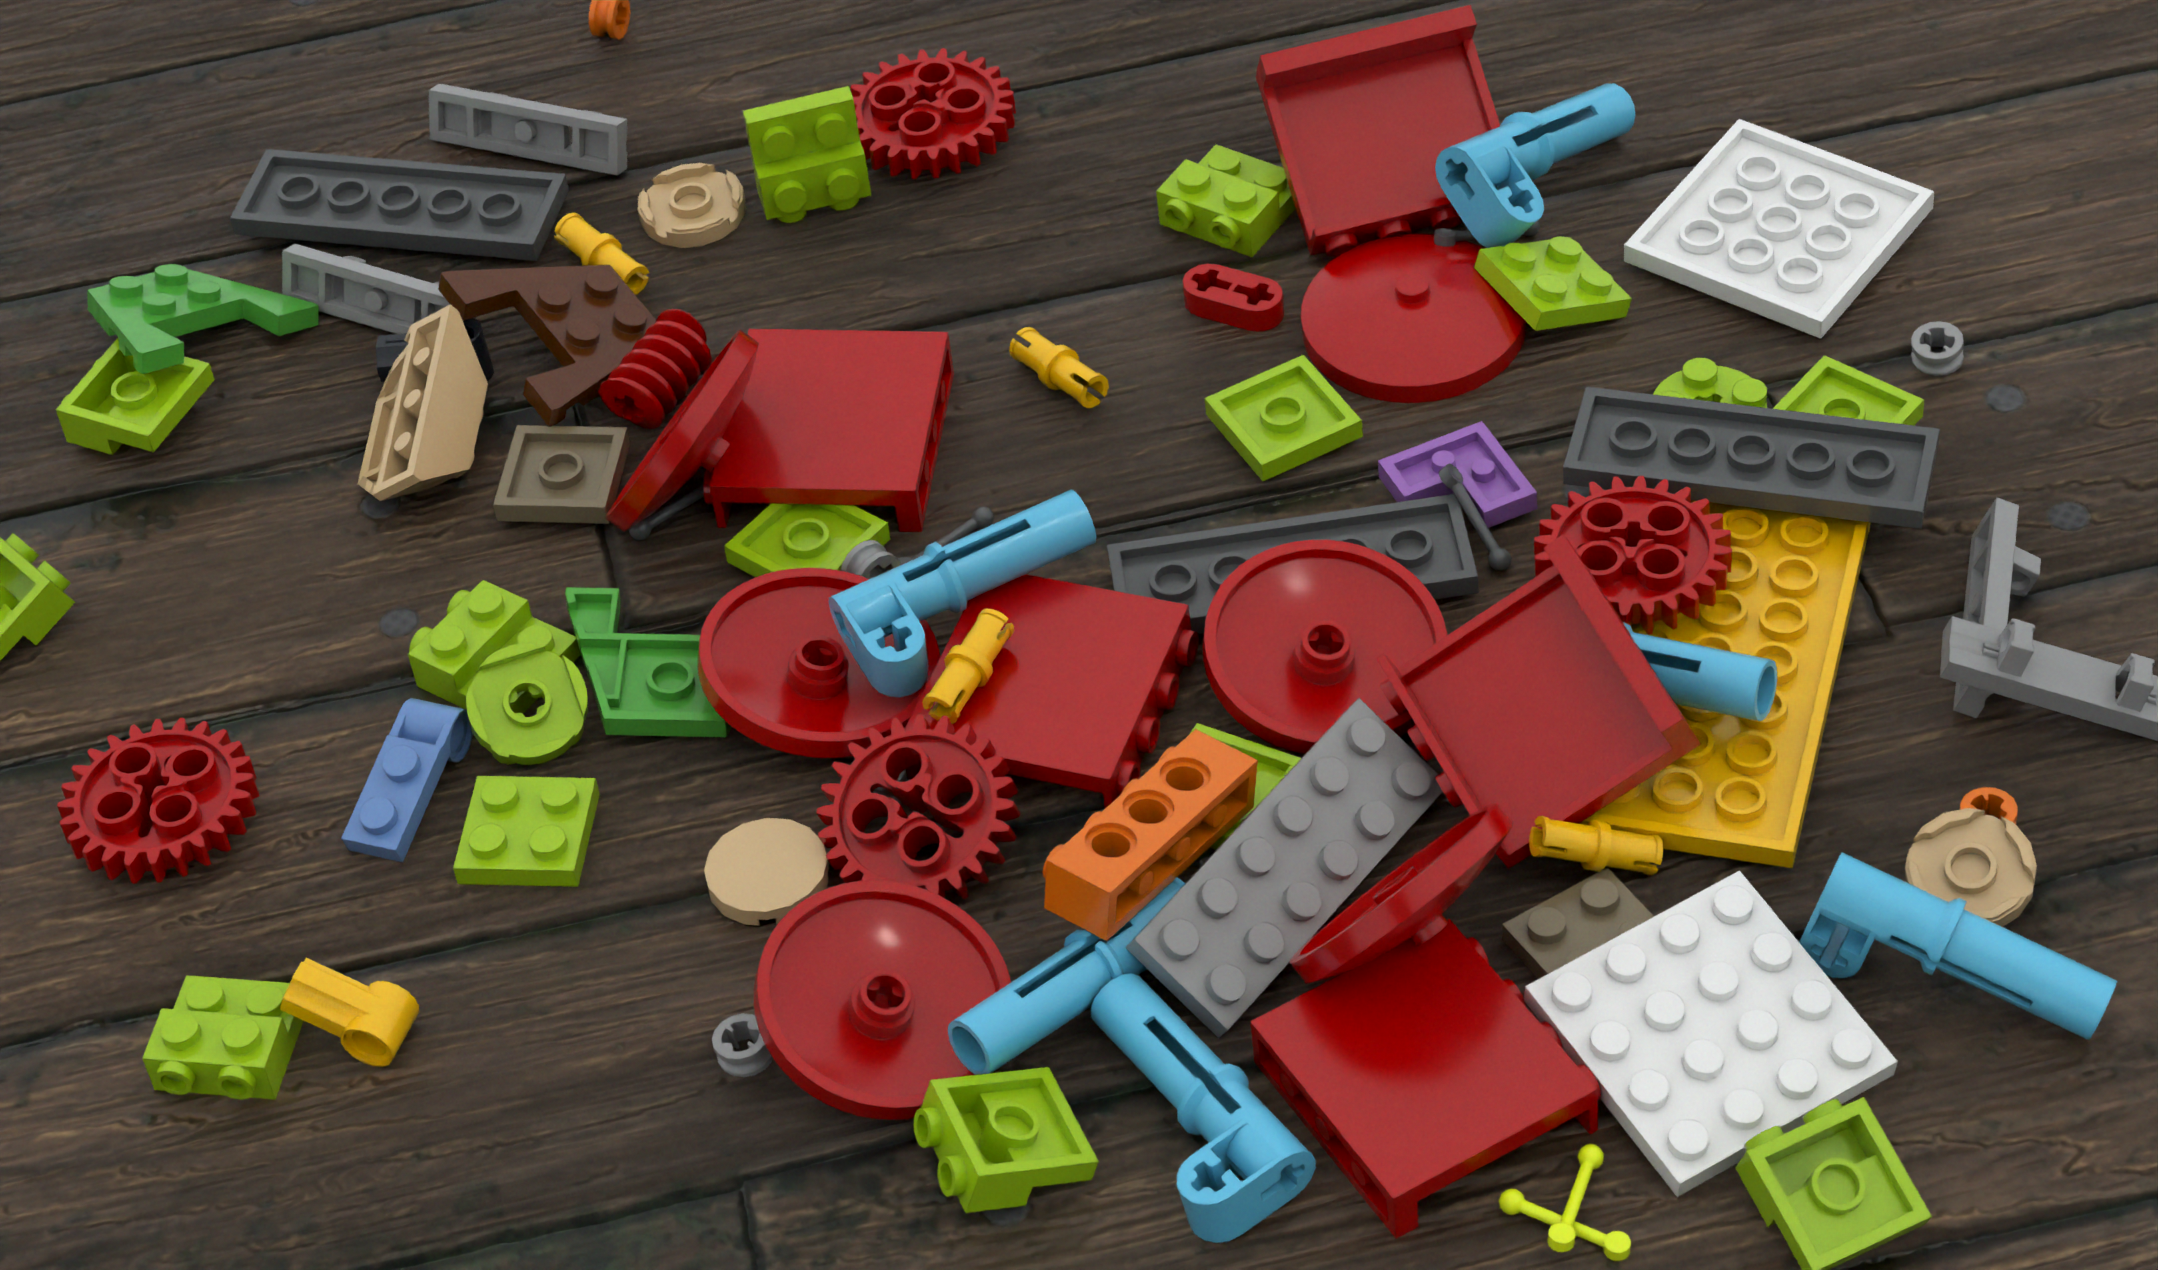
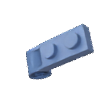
M415 698L405 701L389 735L386 736L341 837L349 851L399 862L404 861L447 761L460 762L469 750L473 732L469 725L467 709Z

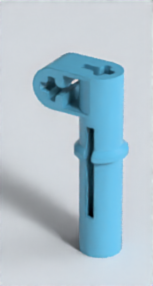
M1606 83L1534 113H1513L1506 117L1499 127L1442 150L1436 160L1437 180L1470 233L1480 244L1486 248L1514 243L1542 217L1544 212L1543 199L1532 180L1546 174L1554 163L1629 132L1634 125L1636 116L1634 103L1623 87L1615 83Z
M1071 489L943 547L937 542L931 543L926 546L923 556L829 597L828 603L834 623L868 681L879 693L889 697L911 695L922 688L928 677L926 640L920 621L945 610H950L954 613L961 612L967 608V600L1096 543V532L1092 518L1081 497ZM893 634L894 648L892 646L885 647V637Z
M1624 623L1675 704L1755 721H1762L1768 715L1777 687V667L1772 659L1635 633L1629 624Z
M1841 852L1799 941L1827 976L1833 978L1854 976L1860 970L1873 941L1876 940L1919 960L1923 971L1931 976L1936 968L2080 1037L2090 1040L2107 1008L2117 980L1965 910L1964 907L1967 901L1961 898L1947 902Z
M1178 877L1173 880L1108 941L1086 930L1077 929L1066 937L1063 949L949 1023L947 1031L949 1041L961 1063L975 1075L992 1073L1090 1008L1098 992L1110 980L1123 974L1132 973L1139 975L1147 970L1125 947L1185 883Z
M1132 973L1120 975L1110 980L1101 988L1091 1006L1092 1020L1177 1109V1118L1181 1126L1188 1133L1202 1135L1208 1142V1144L1189 1156L1181 1164L1177 1173V1188L1188 1223L1194 1234L1205 1241L1214 1243L1231 1241L1244 1234L1297 1196L1312 1179L1316 1169V1159L1249 1090V1079L1242 1069L1232 1064H1224L1139 975ZM1238 1175L1243 1178L1242 1182L1237 1178Z

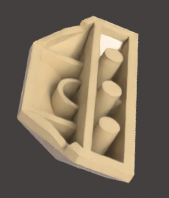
M451 304L410 325L404 338L408 345L394 361L377 398L358 485L379 501L428 490L451 478H458L470 470L474 461V449L480 422L484 415L483 406L488 382L460 313Z

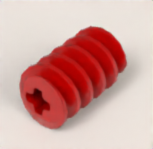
M667 309L661 312L656 322L649 326L644 336L634 344L632 351L623 357L620 365L611 371L606 381L601 383L598 392L609 410L642 428L655 429L660 427L665 415L674 410L677 400L682 399L686 395L689 386L697 382L700 372L706 370L712 361L710 349L706 344V332L701 323L692 314L680 309Z

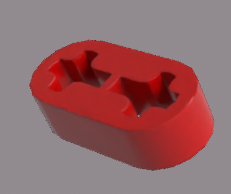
M1202 264L1191 268L1182 280L1185 307L1191 314L1248 331L1260 332L1276 327L1282 322L1285 315L1282 287L1272 279L1217 264Z

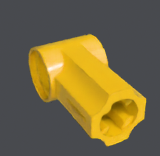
M306 958L303 962L301 961L282 999L280 1010L340 1037L344 1049L362 1063L383 1067L389 1065L394 1059L419 1013V1004L415 997L399 985L387 981H376L367 986Z

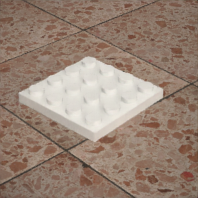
M1738 119L1624 244V262L1821 339L1933 209L1934 191Z
M1740 870L1525 986V1003L1540 1022L1547 1021L1555 1029L1561 1040L1563 1050L1577 1066L1584 1064L1591 1070L1599 1084L1603 1103L1677 1197L1739 1163L1747 1151L1744 1144L1755 1135L1775 1126H1780L1783 1133H1787L1804 1125L1805 1123L1802 1118L1809 1111L1833 1099H1838L1842 1105L1893 1076L1898 1062Z

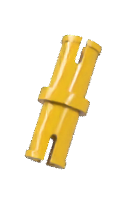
M574 212L565 215L557 223L554 232L558 235L554 236L555 240L581 259L582 266L610 265L635 295L645 288L649 277L646 276V274H649V270L622 250L621 243L614 236L608 233L601 234L584 221L578 213Z
M1024 327L1016 333L1031 344L1030 347L1027 348L1012 338L1009 346L1011 357L1038 373L1039 380L1048 388L1063 390L1086 408H1094L1101 403L1098 398L1087 391L1089 387L1104 397L1107 395L1109 388L1107 378L1080 362L1078 354L1070 347L1055 345L1032 327Z
M986 608L981 610L977 621L962 644L951 648L944 659L945 670L930 693H927L922 701L924 709H930L934 702H936L933 709L928 713L932 718L939 721L944 715L948 716L952 724L955 723L976 687L985 686L993 673L992 662L1005 642L1014 633V625L1012 623H1007L1004 629L1000 631L1009 619L1006 615L994 609Z
M1538 816L1534 821L1538 827H1532L1530 831L1529 848L1532 856H1545L1581 862V865L1586 870L1600 872L1607 866L1643 872V874L1653 876L1657 873L1658 868L1649 862L1661 865L1663 842L1659 835H1644L1613 830L1608 822L1591 820L1587 825Z

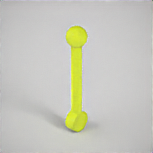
M1595 1144L1584 1145L1578 1152L1577 1158L1581 1166L1560 1223H1555L1548 1231L1547 1243L1554 1251L1567 1252L1574 1247L1576 1232L1573 1224L1592 1172L1599 1168L1604 1161L1603 1151Z
M1511 1188L1503 1191L1498 1200L1501 1210L1508 1215L1523 1213L1551 1226L1555 1223H1560L1562 1217L1560 1214L1526 1201L1522 1192L1517 1189ZM1574 1222L1575 1236L1603 1247L1605 1256L1610 1260L1622 1261L1629 1256L1631 1239L1624 1232L1612 1231L1605 1234L1579 1222Z

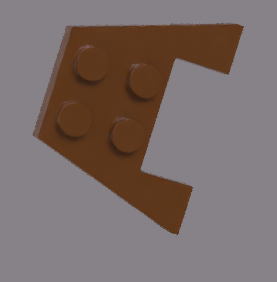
M610 265L446 271L440 274L438 290L449 304L459 311L463 321L505 308L515 307L563 366L561 368L527 377L525 380L523 395L549 427L564 420L566 410L576 403L584 406L597 397L598 388L601 383L606 381L611 371L620 365L623 357L632 351L634 344L644 336L648 327L656 322L653 315Z

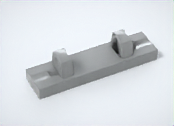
M437 84L429 89L430 140L617 176L627 169V119L445 84ZM569 126L572 127L571 145H569Z
M293 244L282 250V294L313 302L319 305V311L395 334H404L408 332L411 324L450 305L438 290L439 282H427L368 265L364 259L350 255L340 257L298 244Z
M1996 497L1971 538L1963 619L2002 631L2008 624L2010 594L2025 597L2039 578L2041 558L2015 546L2019 505ZM1956 682L1953 711L1977 718L1985 706L1986 698L1993 693Z
M1951 616L1942 634L1940 678L2158 741V676L2152 674V668L2155 665L2154 659L2131 653L2123 665H2118L2033 640L2035 625L2014 618L2010 620L2003 631ZM2116 692H2120L2118 698L2116 699Z

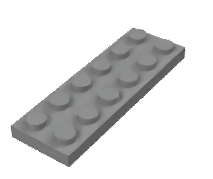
M1358 698L1125 948L1219 1038L1231 1028L1290 962L1294 954L1320 929L1443 792L1435 779L1439 774Z

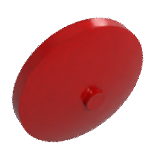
M1431 234L1391 236L1364 243L1342 253L1323 267L1313 278L1305 292L1301 305L1303 343L1307 354L1318 370L1335 384L1348 391L1371 399L1396 403H1423L1448 399L1465 394L1488 383L1503 372L1516 358L1526 337L1527 322L1474 269L1479 250L1484 248L1467 241L1456 242L1454 246H1440L1434 243V235Z
M738 330L637 466L607 512L606 520L625 532L667 502L701 466L709 472L715 467L730 445L721 437L725 433L749 382L759 346L756 340L742 330Z
M1295 541L1278 545L1251 557L1238 566L1220 585L1211 601L1205 620L1203 662L1207 678L1216 697L1239 724L1271 744L1290 751L1306 754L1358 698L1399 737L1406 734L1407 730L1416 724L1408 711L1399 715L1386 698L1380 684L1386 681L1388 677L1376 658L1384 653L1394 666L1398 668L1446 637L1447 630L1439 606L1431 593L1412 572L1397 561L1373 549L1344 541Z
M794 568L767 573L748 580L732 589L717 602L706 617L701 630L697 668L702 689L712 707L729 725L746 737L764 746L793 755L815 758H842L853 756L848 747L851 742L858 744L865 750L872 745L868 730L872 727L878 730L884 738L891 735L892 718L897 717L903 727H906L940 659L938 643L926 620L920 621L925 633L928 660V677L921 689L904 697H889L879 693L870 684L839 634L828 603L829 597L869 579L833 569ZM893 634L885 637V647L892 646L894 648Z
M1496 802L1471 814L1416 852L1348 905L1294 954L1290 964L1303 981L1309 984L1368 963L1410 938L1417 946L1422 945L1449 923L1442 913L1480 875L1499 849L1513 823Z
M881 880L856 881L833 886L813 894L796 905L780 920L770 934L759 961L754 983V1010L759 1032L774 1061L797 1086L809 1095L840 1111L861 1117L884 1120L912 1119L916 1111L922 1106L930 1080L975 1075L961 1063L949 1041L948 1025L1011 983V978L1006 963L991 937L977 921L956 904L940 895L910 884Z

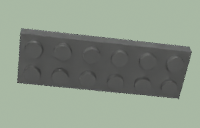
M266 149L236 205L230 221L236 235L537 261L569 192L566 174Z
M1586 387L1563 466V484L1589 487V483L1594 481L1602 489L1608 490L1612 489L1613 477L1618 476L1625 487H1633L1637 477L1644 476L1646 488L1654 489L1663 479L1668 480L1669 493L1672 494L1685 487L1691 488V500L1695 501L1707 498L1711 503L1922 529L1939 447L1940 429Z
M1455 494L1107 545L1114 591L1189 605L1191 630L1197 631L1198 634L1204 633L1208 608L1215 593L1224 580L1238 566L1267 549L1295 541L1336 540L1373 549L1397 561L1412 572L1424 584L1434 599L1479 593L1478 574L1461 506Z

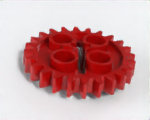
M942 48L936 57L929 58L926 51L922 49L919 50L917 59L911 61L904 54H899L898 65L891 66L882 61L879 63V75L864 72L862 74L864 85L853 84L850 87L854 100L860 142L866 160L871 158L872 169L875 171L889 164L890 174L893 177L898 175L904 168L910 169L912 179H917L922 170H930L934 179L939 178L941 169L944 167H949L953 172L959 174L961 173V162L967 161L978 166L981 164L980 152L995 155L997 153L996 142H1007L1009 140L1008 129L1015 128L1014 114L1016 109L1014 93L1010 89L1009 78H1001L998 66L986 68L984 57L968 63L967 51L960 52L952 59L948 58L947 50Z
M1617 476L1613 477L1612 489L1603 490L1593 481L1589 483V496L1585 498L1579 493L1570 491L1568 492V507L1553 504L1551 506V520H1540V536L1534 537L1535 577L1554 565L1543 547L1564 534L1588 567L1622 622L1630 626L1632 624H1641L1647 635H1651L1654 631L1655 621L1662 620L1671 629H1676L1677 614L1682 613L1696 620L1699 618V603L1708 606L1716 604V590H1726L1727 573L1732 571L1730 530L1723 529V515L1721 513L1709 514L1710 501L1707 498L1691 503V488L1685 487L1672 494L1669 493L1668 480L1663 479L1654 489L1646 488L1644 476H1638L1633 487H1625L1622 480Z
M917 714L913 729L907 731L897 717L892 718L891 735L885 738L874 727L868 729L872 745L865 750L858 744L851 742L848 747L855 758L852 764L848 765L842 762H833L832 764L833 769L841 779L840 783L822 784L821 787L827 799L834 803L817 808L816 812L821 821L828 825V827L818 832V837L824 846L832 848L826 855L827 860L834 870L842 869L839 876L844 883L868 880L894 881L926 889L945 898V891L953 888L965 900L968 898V889L965 883L967 879L973 877L977 881L987 884L989 879L982 867L984 863L989 861L996 864H1004L1006 861L996 846L997 842H1014L1016 839L1011 827L1003 822L1020 817V811L1015 802L1008 800L1018 793V789L1011 777H1004L1010 771L1002 755L994 756L996 750L990 739L984 737L976 742L977 735L971 725L967 723L955 733L950 719L944 715L937 722L934 730L930 728L923 714ZM916 765L921 766L919 773L913 779L904 782L897 781L899 775L906 768ZM881 787L893 793L895 798L915 812L907 816L898 801L873 793V791ZM964 792L973 793L966 805L957 809L948 808L950 801L956 795ZM929 809L938 824L954 831L964 832L963 836L954 838L948 835L936 823L922 814ZM877 817H888L886 824L881 830L875 833H864L866 826L871 820ZM928 844H939L937 852L931 858L924 861L915 860L917 852L922 847Z
M179 718L171 730H165L161 720L155 719L151 732L144 734L135 724L131 725L129 730L130 738L124 741L114 735L107 736L110 749L102 752L90 748L87 753L91 765H73L71 770L76 781L63 783L61 786L66 800L57 803L62 820L59 822L67 844H70L75 858H85L88 869L91 872L104 866L109 880H114L124 870H127L132 884H137L145 871H152L156 882L160 883L163 881L167 869L173 867L176 868L182 877L188 875V862L194 859L205 866L211 865L208 851L212 848L225 852L231 850L227 834L245 835L247 830L243 818L256 815L252 800L259 797V791L255 782L257 777L250 757L245 755L242 743L240 741L231 743L228 732L225 729L212 734L206 721H202L192 731H189L185 718Z

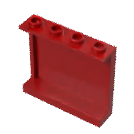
M1471 5L1260 55L1256 80L1310 256L1326 252L1327 256L1336 257L1359 246L1361 243L1391 236L1411 234L1413 230L1432 226L1433 230L1440 228L1450 229L1463 222L1437 180L1435 170L1437 157L1442 150L1500 126L1473 41L1477 23Z
M749 329L747 335L756 340L759 346L744 395L725 433L721 437L730 445L714 469L710 472L706 470L704 476V499L706 504H713L718 528L727 527L732 503L895 506L899 532H922L954 377L948 332Z
M1564 534L1543 547L1554 565L1398 668L1394 666L1384 653L1376 658L1388 677L1386 681L1380 684L1383 693L1399 715L1406 711L1409 712L1416 725L1408 729L1407 732L1427 762L1436 757L1443 772L1437 775L1435 779L1452 806L1456 809L1464 804L1471 815L1481 808L1496 802L1513 823V826L1495 853L1508 869L1531 855L1529 848L1530 831L1532 827H1538L1534 822L1538 816L1579 824L1701 745L1588 567Z
M1028 574L969 599L967 608L963 610L905 730L913 729L917 714H923L930 728L934 730L938 721L928 713L933 709L936 702H934L930 709H924L922 701L926 694L930 693L945 670V657L953 646L962 644L977 621L981 610L986 608L997 610L1009 618L1000 631L1004 629L1007 623H1012L1014 625V633L1005 642L992 662L993 673L985 686L976 687L961 710L959 718L952 724L954 732L956 733L967 723L971 725L977 735L976 742L984 737L990 739L996 750L994 756L1002 755L1010 769L1007 774L1103 793L1106 808L1121 795L1125 786L1131 780L1140 778V764L1145 753L1152 754L1157 746L1160 733V719L1165 709L1172 710L1176 703L1180 674L1184 666L1191 667L1194 663L1199 637L1197 631L1191 630L1189 605ZM916 765L906 768L907 777L913 779L919 773L921 766Z
M1447 919L1449 923L1441 931L1422 945L1417 946L1410 938L1374 960L1349 970L1250 1021L1255 1064L1395 1239L1419 1227L1417 1206L1419 1200L1575 1117L1589 1134L1598 1131V1100L1601 1099V1090L1591 1070L1584 1064L1577 1066L1563 1050L1561 1040L1555 1029L1547 1021L1539 1022L1526 1007L1525 1000L1516 984L1508 978L1502 980L1490 966L1488 957L1481 944L1474 937L1466 938L1450 919Z

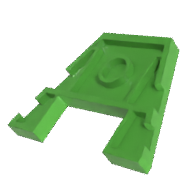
M177 264L161 265L155 268V272L138 277H115L107 285L87 290L88 311L108 336L117 335L119 338V349L125 356L133 355L134 368L141 374L184 363V342L175 338L177 336L239 319H246L277 336L311 328L319 324V305L313 302L193 271Z
M566 587L567 611L606 735L728 736L732 726L712 707L699 680L697 663L700 635L617 633L621 608L619 588Z

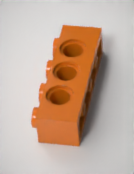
M1197 729L1176 747L1172 746L1166 749L1158 763L1139 779L1131 780L1117 799L1102 812L1097 811L1093 813L1087 820L1084 828L1067 843L1057 845L1050 852L1043 867V877L1046 879L1044 908L1108 941L1254 807L1258 760Z

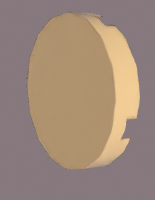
M705 163L683 164L665 170L652 179L653 186L647 192L643 188L638 196V214L641 226L646 234L662 245L678 248L699 247L721 240L735 230L745 216V195L742 184L736 175L726 170L727 175L722 172H716L714 165Z
M1965 808L1942 813L1922 826L1907 854L1905 879L1907 883L1947 902L1961 898L1967 901L1964 907L1965 910L2003 927L2019 917L2033 897L2037 864L2031 842L2015 823L2002 816L2000 820L1994 816L1985 815V810Z
M763 818L737 826L722 835L708 853L704 873L711 902L725 917L744 925L760 926L759 920L774 918L778 924L800 902L815 893L827 889L829 863L826 858L827 854L824 844L810 827L790 819Z

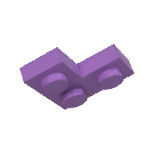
M1483 421L1378 460L1379 478L1397 502L1454 494L1452 489H1449L1439 477V470L1450 463L1461 473L1463 477L1462 484L1488 528L1537 509L1536 490Z

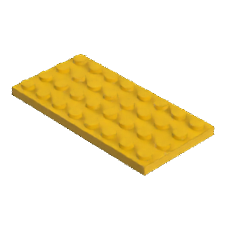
M1710 502L1709 514L1721 513L1723 515V529L1730 530L1732 571L1727 573L1726 590H1716V604L1714 606L1699 603L1698 619L1694 620L1679 613L1677 614L1676 629H1671L1662 620L1655 621L1654 631L1650 636L1772 659L1777 667V687L1771 709L1764 720L1755 721L1676 704L1701 745L1579 824L1587 825L1591 820L1608 822L1613 830L1644 835H1659L1663 842V849L1793 868L1871 522ZM1632 624L1633 632L1647 635L1641 624Z

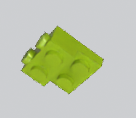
M849 86L743 110L757 191L766 220L777 218L781 222L793 223L804 218L808 210L830 206L835 210H848L859 202V198L871 196L866 158L860 142L854 100Z
M1217 144L1199 163L1185 159L1156 191L1159 223L1161 225L1249 257H1253L1296 209L1283 167Z
M117 338L102 357L94 363L93 367L70 394L65 396L56 412L66 441L110 455H113L122 444L155 452L215 379L210 363L185 356L184 363L141 374L134 368L133 355L125 356L119 349V338Z
M14 533L6 541L0 537V661L23 635L33 644L37 645L75 603L64 592L71 582L45 560L36 568L32 563L38 558L39 554Z
M482 580L471 592L467 590L458 591L449 602L447 616L433 629L423 627L415 633L410 643L408 657L417 687L463 709H467V691L469 685L472 684L473 678L480 671L479 666L489 655L501 648L519 643H534L545 646L546 651L554 652L561 658L564 655L572 662L581 653L574 635L532 617L527 599ZM522 691L518 693V704L510 708L514 713H524L537 699H532L529 691Z
M186 975L174 1008H161L142 1058L154 1090L166 1091L176 1095L197 1093L223 1095L239 1100L248 1098L276 1100L304 1022L280 1010L282 999L290 983Z
M1049 1067L930 1080L922 1106L916 1111L914 1116V1133L918 1144L922 1148L933 1147L939 1159L937 1174L941 1191L945 1196H957L965 1213L1026 1206L1032 1187L1092 1180L1099 1163Z
M1864 1097L1843 1107L1838 1099L1825 1102L1803 1116L1804 1125L1787 1133H1783L1780 1126H1775L1755 1135L1744 1144L1747 1151L1735 1167L1768 1227L1777 1224L1802 1270H1830L1925 1225L1932 1217Z

